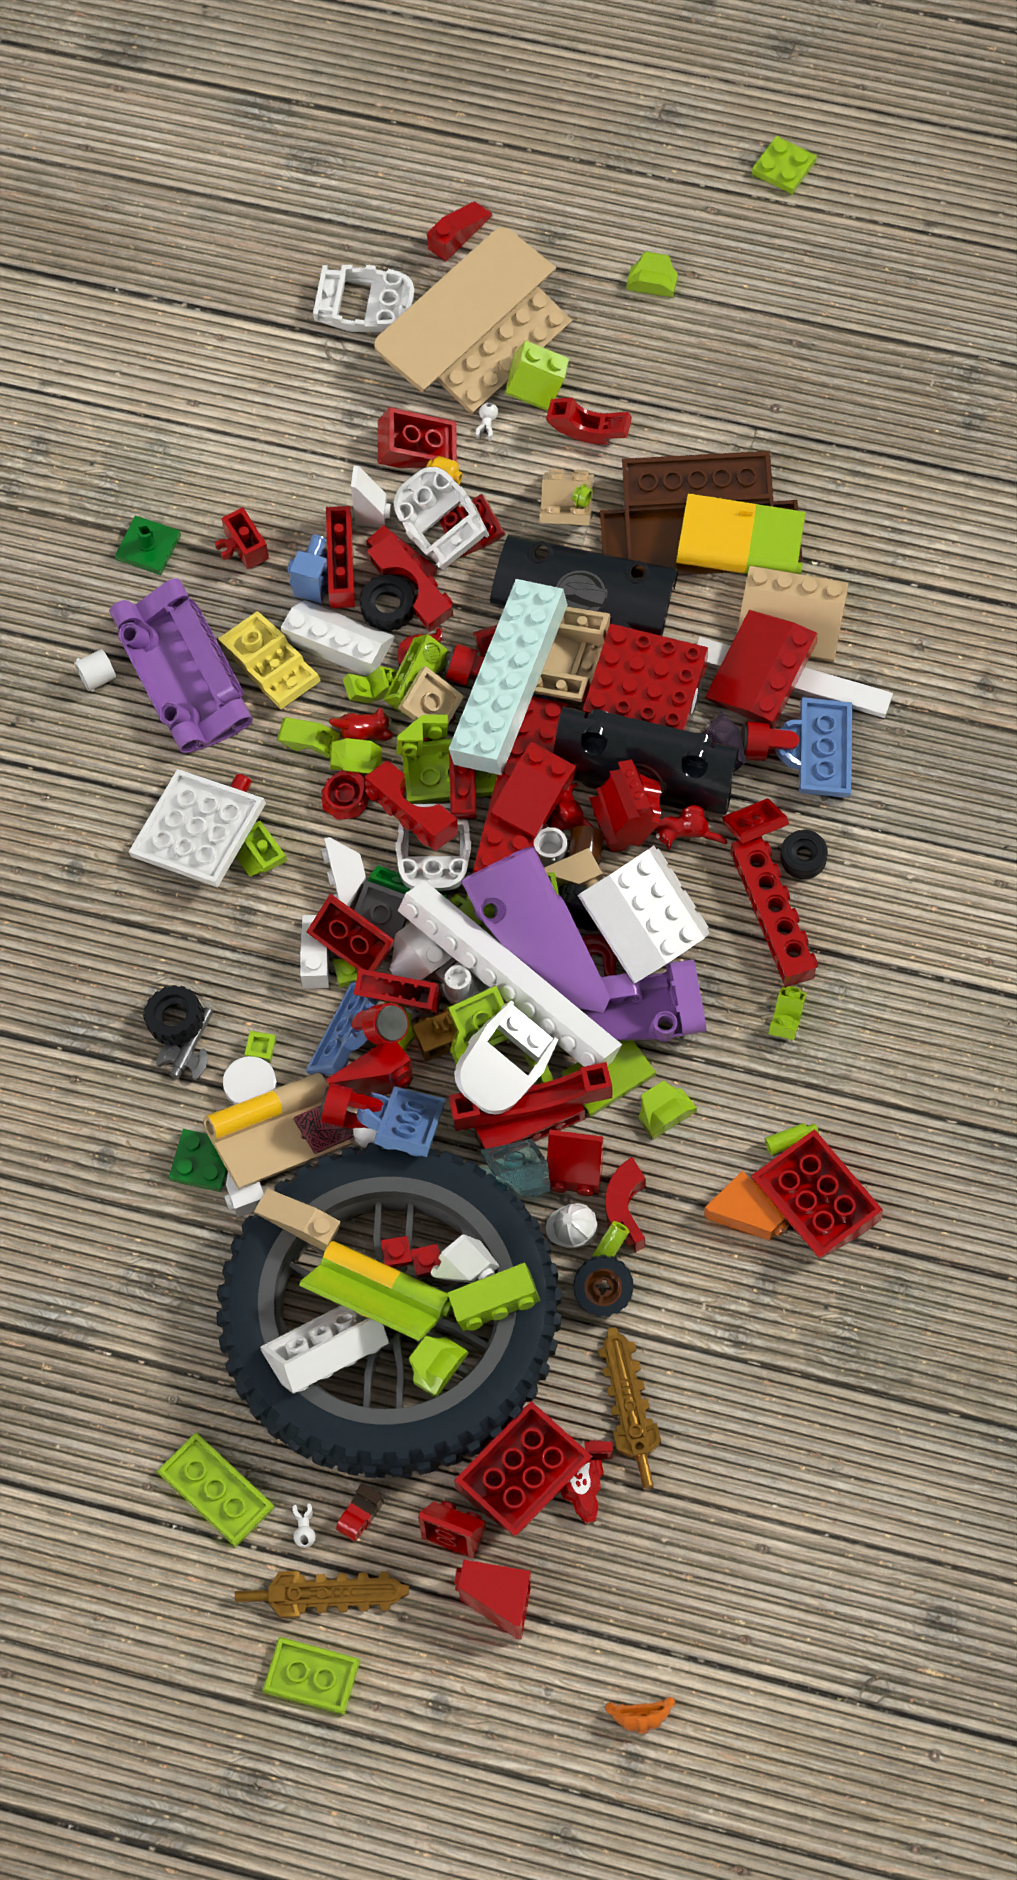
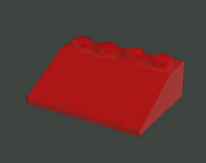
M749 610L705 699L755 722L768 723L770 729H774L817 644V632L791 621Z
M815 1129L751 1175L754 1182L819 1259L860 1237L882 1220L883 1209Z
M530 1401L515 1420L513 1419L454 1480L455 1488L478 1510L516 1538L590 1461L592 1455L537 1405Z

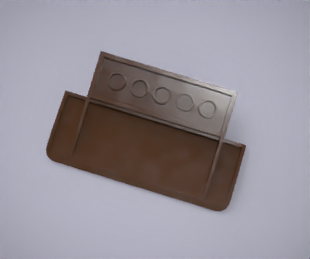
M770 451L622 459L625 509L600 510L602 552L607 555L678 569V576L735 573L676 563L688 493L798 511V501H773ZM800 546L798 562L802 561V546ZM637 566L633 571L634 578H642L646 574L643 566Z

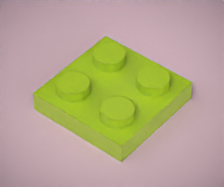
M776 136L752 168V175L793 195L816 163L817 155Z

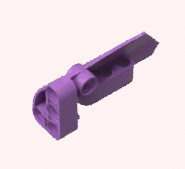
M534 847L521 849L461 880L474 906L475 916L479 921L484 922L500 944L577 1008L604 1013L611 997L564 900L560 895L556 894ZM488 903L494 908V914L491 918L485 917L483 913V908Z
M693 959L668 963L666 972L648 975L635 984L627 973L601 977L611 997L604 1013L580 1009L617 1041L657 1039L662 1042H668L674 1037L706 1032L705 1015ZM667 1022L672 1026V1028L670 1030L663 1031L658 1027V1025L660 1023Z

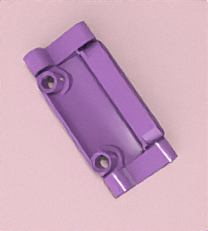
M174 578L166 581L136 604L122 600L111 606L109 612L119 630V640L126 650L160 720L167 724L182 753H190L215 745L241 732L253 722V718L242 699L244 692L202 611L190 599L180 579Z

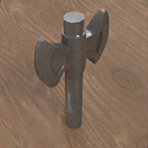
M204 1007L205 1021H203L202 1029L199 1030L196 1037L190 1039L191 1041L185 1043L181 1049L177 1045L167 1046V1044L161 1049L156 1061L158 1067L173 1063L169 1075L175 1079H179L186 1068L191 1070L193 1080H197L203 1074L208 1061L207 1052L205 1049H201L198 1053H194V1049L214 1013L213 1010Z

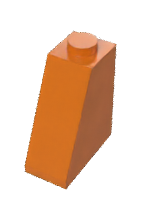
M743 1171L705 1207L704 1217L708 1220L769 1241L775 1235L780 1237L789 1227L788 1221L759 1186Z

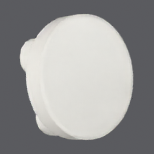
M247 1056L239 1058L231 1063L224 1073V1091L227 1099L233 1104L276 1089L277 1082L273 1068L268 1062L259 1057Z

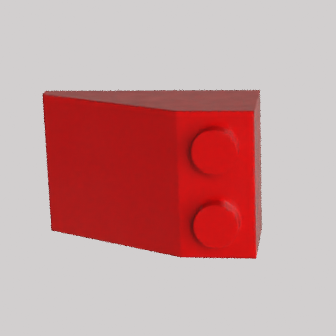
M391 407L378 419V464L396 468H426L428 462L438 456L457 462L456 421Z
M531 742L517 762L490 815L535 839L573 782L576 766Z
M398 1042L378 1045L327 1078V1085L330 1086L332 1083L353 1088L354 1093L370 1096L371 1093L388 1095L392 1093L394 1086L406 1089L413 1080L411 1059Z
M549 1129L545 1176L546 1188H550L551 1191L556 1193L573 1191L577 1192L578 1195L586 1197L593 1194L599 1195L603 1170V1136Z
M433 1501L419 1513L418 1520L422 1539L474 1559L486 1530V1523L482 1520L483 1517L472 1511L463 1513L456 1510L457 1507L446 1501H441V1503Z

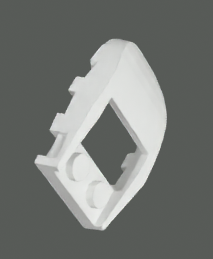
M323 265L313 311L314 320L349 332H383L413 305L414 285L411 279L401 272L390 269L385 272L377 270L376 266L366 265L365 268H353L352 265H342L341 270H328V265ZM345 282L371 285L365 320L355 319V321L343 319L339 315Z
M427 467L418 471L403 483L396 492L394 498L395 512L399 521L403 523L406 529L405 533L410 540L444 571L448 570L447 567L484 536L486 538L489 536L476 506L467 493L447 472L440 468ZM461 503L469 515L431 545L423 534Z
M413 804V805L420 806V807H430V806H435V805H438V804ZM440 804L451 813L450 804ZM466 818L457 819L458 831H460V856H409V831L404 829L401 823H399V834L395 851L397 853L400 877L406 887L413 889L424 880L437 891L451 890L462 885L461 880L466 878L471 852L469 825Z
M513 1001L504 1004L496 1015L491 1017L477 1033L473 1034L468 1041L469 1045L465 1053L461 1055L456 1065L455 1081L460 1092L479 1109L489 1114L505 1113L529 1091L544 1072L558 1041L556 1037H550L513 1006ZM496 1029L537 1062L528 1075L487 1042Z

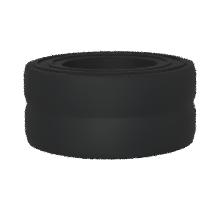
M797 830L789 834L783 841L780 855L781 864L784 870L792 877L798 879L813 878L825 868L828 848L824 839L816 832ZM801 849H806L810 851L811 857L807 860H802L797 856V852Z

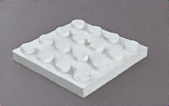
M177 769L130 848L129 854L132 858L218 887L266 802L262 797Z

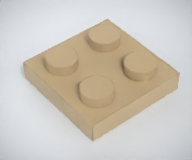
M425 666L418 672L398 709L414 721L421 715H448L449 724L464 695Z

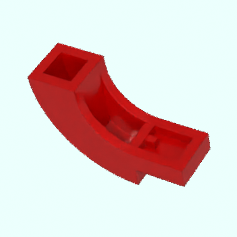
M556 398L550 401L546 420L552 427L568 437L582 442L607 445L610 439L628 437L632 416L629 412H593L580 406L574 398Z
M633 1157L620 1165L609 1181L606 1191L605 1210L609 1227L613 1221H616L629 1229V1234L624 1242L627 1246L632 1245L635 1252L645 1248V1237L631 1216L628 1206L635 1194L646 1188V1178Z

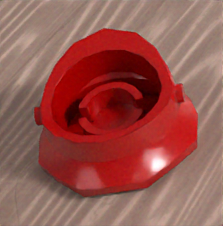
M341 770L326 780V785L321 790L322 806L325 812L337 820L359 817L365 811L369 797L365 793V781L361 773Z

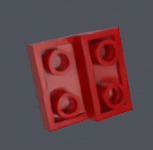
M483 494L478 495L471 501L476 506L489 536L487 538L484 536L460 557L474 553L506 535ZM458 505L439 522L445 533H447L467 517L469 513L464 506L460 507Z

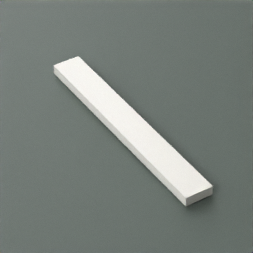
M700 637L697 645L708 647L707 667L719 670L730 645ZM806 667L793 692L817 699L852 702V709L882 718L886 717L893 696L891 692Z

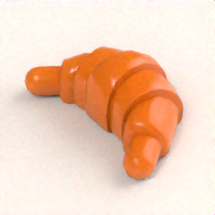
M667 1697L665 1700L657 1701L656 1703L626 1706L609 1702L606 1704L605 1710L612 1715L619 1725L624 1726L625 1730L637 1731L638 1734H647L648 1730L661 1727V1723L666 1720L671 1709L675 1706V1700L672 1697Z

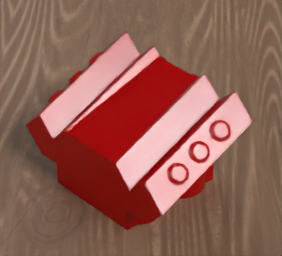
M632 759L618 762L620 770L610 771L609 779L604 785L596 788L598 796L589 797L594 810V816L598 820V826L604 833V840L612 853L626 850L629 845L640 847L660 824V783L641 775Z

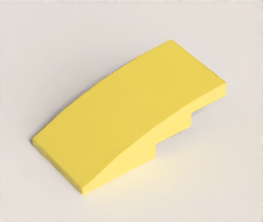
M258 611L218 638L219 643L233 660L280 709L321 681L319 675L304 662L302 655L287 642L285 635Z

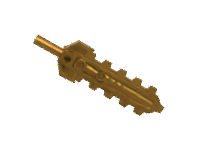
M616 1327L608 1328V1336L604 1340L603 1348L599 1349L598 1353L599 1358H605L607 1362V1367L603 1368L602 1371L604 1377L611 1380L612 1386L607 1388V1393L609 1397H614L616 1405L611 1407L612 1415L619 1416L620 1425L615 1427L616 1431H613L617 1453L637 1460L643 1489L648 1490L653 1488L654 1485L647 1457L661 1444V1437L657 1422L653 1424V1419L646 1418L645 1411L650 1409L648 1399L641 1398L640 1392L645 1390L644 1380H637L636 1373L641 1368L639 1361H634L632 1358V1353L636 1352L635 1342L628 1341L624 1335L619 1333Z
M279 1571L272 1583L268 1585L269 1590L235 1591V1602L269 1601V1606L272 1607L280 1619L301 1618L300 1614H305L306 1608H316L318 1613H326L327 1607H337L339 1613L347 1612L349 1606H358L360 1612H367L369 1606L379 1605L381 1611H389L392 1604L409 1595V1586L401 1584L395 1578H390L388 1572H380L379 1578H369L367 1573H359L357 1579H348L346 1573H338L335 1580H327L325 1574H317L315 1580L306 1581L304 1575H299L300 1571Z

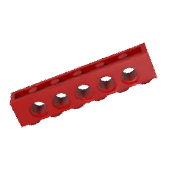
M762 836L743 844L739 840L732 842V859L784 987L814 979L818 962L815 954L810 953L807 945H809L806 932L804 930L801 931L798 926L800 922L796 908L791 909L788 888L786 885L782 886L780 882L781 872L778 864H773L770 858L772 851L768 841L764 842ZM758 862L761 863L763 866L756 868L753 867L751 864ZM766 884L770 885L772 888L769 890H764L760 886ZM778 907L781 911L772 912L769 908ZM781 929H787L790 931V933L787 935H783L778 931ZM794 951L800 956L790 957L787 953Z

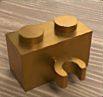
M448 1009L443 1010L441 1014L434 1017H423L416 1024H413L414 1035L425 1062L450 1053V1047L457 1029Z

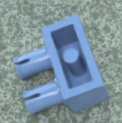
M312 535L306 552L298 550L295 559L290 560L287 572L290 573L289 584L292 586L293 596L322 604L328 589V566L326 559L327 551L323 549L326 545V539L320 535Z

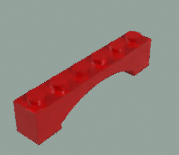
M607 1062L580 1067V1070L569 1075L533 1085L510 1110L502 1114H489L482 1111L462 1093L448 1096L456 1132L613 1098V1090Z

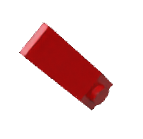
M473 201L442 217L427 232L428 250L447 262L492 217V213Z

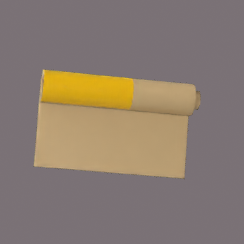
M317 1072L204 1116L205 1130L238 1190L351 1145L352 1142L347 1134L345 1138V1130L338 1132V1134L342 1133L343 1136L337 1135L336 1132L335 1139H333L335 1143L332 1142L330 1144L336 1130L326 1131L332 1134L328 1143L320 1139L319 1135L315 1133L318 1131H312L309 1134L311 1131L310 1128L308 1132L310 1121L307 1120L305 1130L302 1129L303 1126L301 1125L305 1127L306 1119L303 1123L301 1121L307 1112L309 1115L306 1118L311 1121L313 1120L310 1113L311 1110L316 1130L344 1129L334 1125L331 1127L330 1124V1127H328V1124L326 1127L325 1123L324 1128L321 1119L318 1120L316 1110H318V1115H320L319 1110L321 1108L318 1107L322 1105L327 1088L326 1076H322V1074ZM320 1131L323 1136L328 1138L327 1134L324 1131ZM319 1140L322 1144L324 1142L323 1147L320 1144H316L315 1141Z

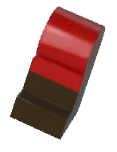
M361 1482L356 1490V1495L340 1517L336 1530L351 1540L357 1541L384 1504L383 1495Z

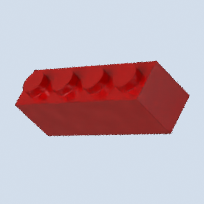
M351 506L326 507L330 609L355 607Z
M582 1105L474 1127L475 1137L489 1163L547 1137L549 1129L561 1131L585 1120V1110Z

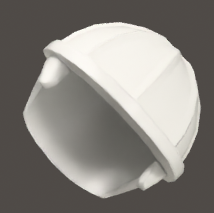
M580 1203L561 1207L548 1218L546 1234L552 1243L560 1247L579 1248L590 1245L594 1242L598 1233L595 1213L587 1205Z

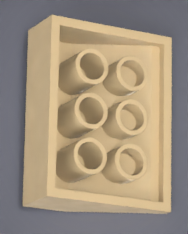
M749 566L737 632L749 610L791 621L817 632V644L810 656L811 659L834 662L849 583Z

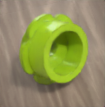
M586 484L581 485V487L577 486L573 492L572 501H575L576 508L579 506L586 508L591 500L593 490L587 488Z

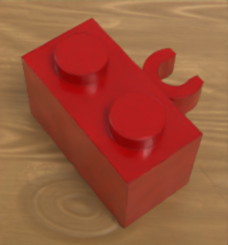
M244 507L221 518L224 534L228 539H219L215 542V547L217 550L227 548L226 551L221 552L223 560L231 558L236 551L248 570L269 559L267 544Z

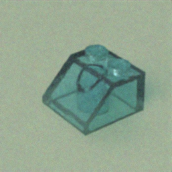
M533 1139L481 1150V1155L496 1180L522 1196L535 1197L550 1191L548 1162Z

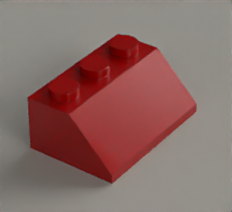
M332 894L327 897L306 933L357 970L360 968L376 972L394 946V939Z

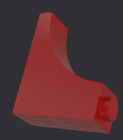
M360 968L354 989L355 996L394 1003L412 1011L438 1015L443 989L437 983Z

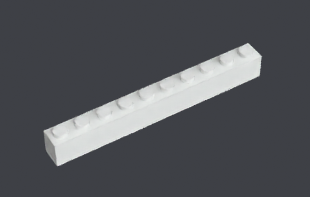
M424 880L405 894L398 912L489 988L497 986L502 999L507 1003L513 1001V1006L550 1037H556L558 1039L557 1045L585 1067L607 1062L608 1066L613 1062L622 1046L620 1042Z

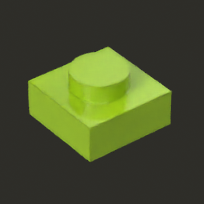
M342 958L333 960L339 988L349 986L351 982H356L357 969Z
M250 1031L244 1056L259 1057L271 1063L276 1035Z

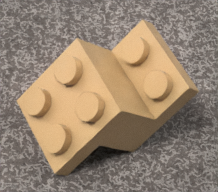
M549 469V472H545L542 479L539 523L589 525L592 497L586 508L581 506L576 508L575 501H572V495L577 486L581 487L583 484H586L587 488L592 489L594 475L589 474L587 470H574V474L564 473L563 469Z

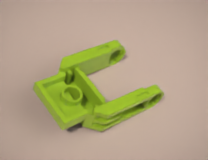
M493 986L447 1007L457 1029L450 1047V1052L456 1065L461 1055L465 1053L469 1045L468 1041L473 1034L477 1033L491 1017L502 1009L504 1001L497 986ZM496 1029L487 1042L493 1046L508 1038ZM522 1050L530 1070H532L537 1062ZM546 1066L544 1072L536 1080L537 1084L554 1080L548 1066Z

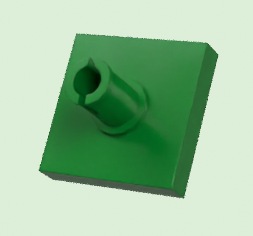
M135 515L115 554V558L117 561L162 575L181 537L180 530Z

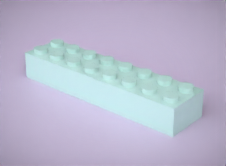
M519 579L515 580L449 747L454 765L502 775L568 606L562 588Z

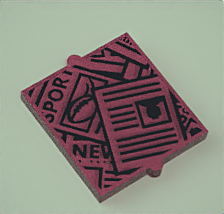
M321 1105L293 1118L302 1133L301 1138L307 1141L314 1154L354 1138L353 1130L350 1128L322 1123L321 1119H319Z

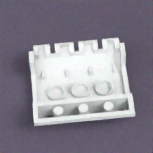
M654 845L577 895L634 984L663 967L709 934L708 925L699 912L695 911L696 906L687 892L681 889L682 884L673 870L668 868V862L659 848L656 849Z

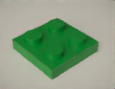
M183 1129L168 1177L169 1181L221 1193L227 1169L208 1134Z

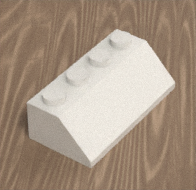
M306 600L291 608L281 626V632L285 635L287 642L291 646L365 676L370 675L381 665L395 639L394 635Z
M340 1305L260 1348L280 1383L292 1393L304 1391L310 1384L320 1379L330 1377L333 1372L343 1367L355 1364L358 1359L368 1354L378 1352L381 1347L389 1344L383 1324Z

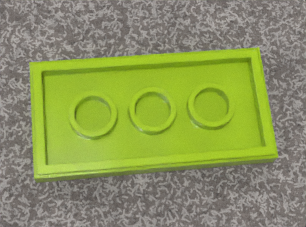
M197 1432L157 1470L158 1475L235 1548L275 1509V1506Z

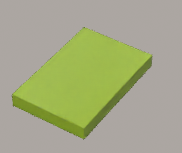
M633 1040L618 1041L622 1046L613 1062L608 1065L613 1098L582 1105L590 1117L656 1076V1071ZM577 1062L561 1072V1077L574 1073L584 1066Z
M279 1637L262 1692L345 1715L361 1660L353 1656Z

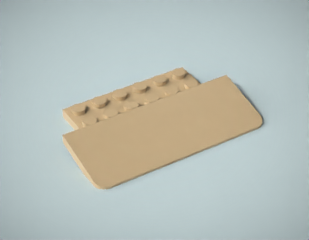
M501 227L495 229L377 336L374 347L376 352L393 369L423 393L437 380L473 415L507 383L513 355L525 340L545 348L570 325L572 320L538 287L556 270V267L513 231Z

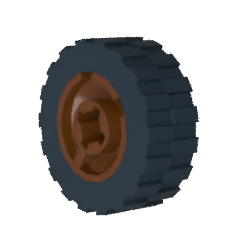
M606 1255L593 1256L588 1261L583 1262L576 1272L573 1283L574 1296L580 1307L584 1308L587 1313L595 1314L597 1317H610L612 1314L620 1313L623 1308L625 1309L631 1300L633 1277L625 1263L617 1260L616 1257H608ZM603 1280L609 1286L605 1291L600 1290L598 1284Z

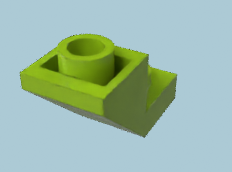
M379 666L367 677L348 673L342 680L349 700L371 703L384 699L398 670Z
M421 715L397 736L396 754L406 756L422 755L423 738H447L448 715Z
M285 717L283 718L276 741L296 751L310 748L330 758L331 743L339 740L340 733L321 723Z
M793 986L781 987L768 1034L791 1040L795 1039L807 996L806 992H802L801 989Z

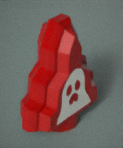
M590 1460L560 1491L563 1499L573 1504L576 1514L586 1524L596 1522L599 1505L596 1495L601 1490L600 1478L604 1475L601 1460Z

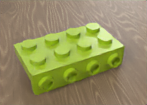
M438 738L423 742L422 755H402L407 801L409 803L429 804L450 801L449 747L452 739ZM475 769L476 798L492 796L497 774Z

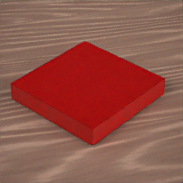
M769 798L722 817L725 827L742 844L789 825L787 816Z

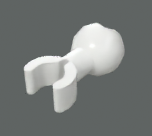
M484 403L479 410L482 424L476 429V438L480 439V434L487 429V433H489L488 440L491 441L493 439L491 423L496 419L498 409L492 403Z
M310 1503L307 1504L308 1510L303 1518L298 1513L297 1505L293 1506L294 1517L298 1520V1529L294 1533V1542L301 1548L311 1547L316 1538L315 1532L309 1527V1519L313 1515Z

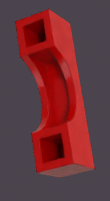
M390 533L367 551L369 561L381 575L394 574V576H402L408 578L417 586L419 593L413 605L414 614L426 629L432 632L453 616L452 605L454 603L446 593H440L436 588L438 587L437 582L430 574L425 575L421 570L423 566L415 556L412 558L409 556L404 542L400 538L395 539Z
M386 760L365 776V793L372 801L376 800L388 815H393L397 818L403 828L407 831L411 830L423 845H428L436 852L458 835L457 818L442 805L420 807L409 803L403 797L406 790L405 774L390 761Z

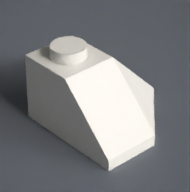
M411 922L395 933L390 971L396 976L422 980L452 957Z
M462 1234L441 1252L439 1256L440 1266H434L430 1273L433 1277L441 1280L473 1283L494 1275V1271L500 1266L480 1240Z

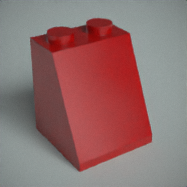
M463 1559L462 1568L457 1567L454 1584H456L455 1591L459 1592L460 1601L514 1638L522 1640L532 1586L531 1571Z

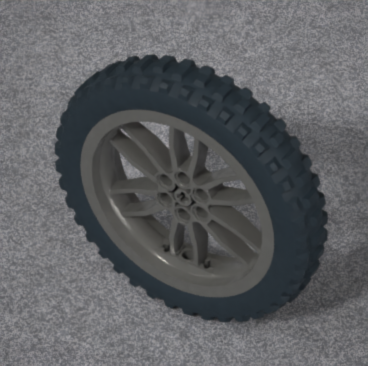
M368 1143L366 1149L361 1150L359 1146L342 1149L341 1155L335 1156L333 1154L328 1156L326 1154L318 1157L316 1165L307 1164L295 1170V1177L291 1180H281L274 1186L275 1192L315 1207L341 1221L340 1223L357 1216L375 1212L373 1235L376 1261L383 1264L384 1260L381 1249L383 1211L407 1212L405 1236H408L410 1252L413 1248L414 1215L417 1213L444 1222L457 1230L461 1235L464 1234L480 1240L500 1266L494 1271L495 1274L522 1263L527 1265L540 1301L535 1303L530 1309L516 1310L509 1313L504 1319L494 1320L489 1342L480 1339L468 1330L463 1331L460 1325L444 1318L432 1328L433 1330L455 1336L482 1351L483 1354L472 1370L462 1364L459 1366L455 1373L464 1378L461 1382L444 1394L421 1404L409 1407L403 1406L405 1374L401 1344L408 1339L419 1345L423 1338L418 1341L383 1325L385 1330H392L395 1334L388 1338L389 1344L368 1356L365 1368L364 1398L361 1406L338 1399L323 1390L316 1382L310 1384L304 1391L295 1393L284 1387L266 1360L260 1347L289 1332L283 1321V1303L290 1275L303 1279L311 1273L296 1264L301 1255L308 1247L322 1256L325 1252L257 1214L254 1216L249 1215L241 1225L242 1235L234 1237L230 1245L233 1255L231 1260L225 1261L222 1269L225 1282L218 1285L217 1291L218 1301L222 1303L221 1310L216 1312L217 1325L222 1327L223 1334L218 1339L221 1352L226 1353L229 1358L225 1363L229 1376H233L235 1379V1389L240 1399L247 1401L250 1406V1413L256 1420H260L267 1428L268 1433L276 1440L279 1439L284 1444H288L289 1449L307 1459L312 1456L313 1463L319 1466L333 1469L336 1465L338 1471L358 1476L360 1471H362L367 1478H384L386 1473H391L392 1477L405 1478L411 1477L413 1471H418L420 1475L437 1471L438 1465L444 1464L446 1467L462 1462L463 1455L469 1454L472 1457L485 1448L486 1441L489 1439L494 1440L513 1419L515 1420L522 1412L523 1405L526 1402H533L538 1394L537 1384L539 1380H546L549 1374L550 1367L547 1361L549 1356L555 1355L558 1342L554 1339V1334L560 1331L561 1314L556 1312V1306L562 1302L561 1290L557 1289L556 1280H558L556 1263H552L550 1258L551 1248L548 1241L544 1240L539 1223L535 1217L531 1216L524 1203L517 1198L511 1189L507 1190V1185L500 1179H497L491 1173L486 1175L484 1169L470 1160L463 1163V1157L448 1151L439 1154L438 1150L431 1148L427 1157H417L396 1149L387 1150L380 1145ZM408 1266L394 1269L406 1274ZM432 1275L418 1278V1280L427 1284L435 1279ZM459 1282L437 1289L448 1293L471 1283ZM381 1351H394L397 1394L394 1409L370 1407L373 1375Z

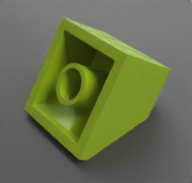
M525 340L513 355L505 394L548 411L551 399L556 398L565 379L569 358Z

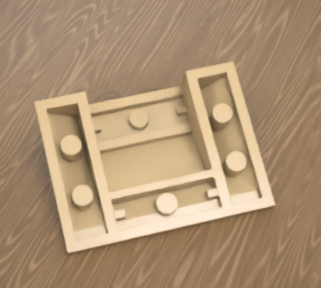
M573 607L566 608L535 688V694L581 702L587 698L610 625V614Z

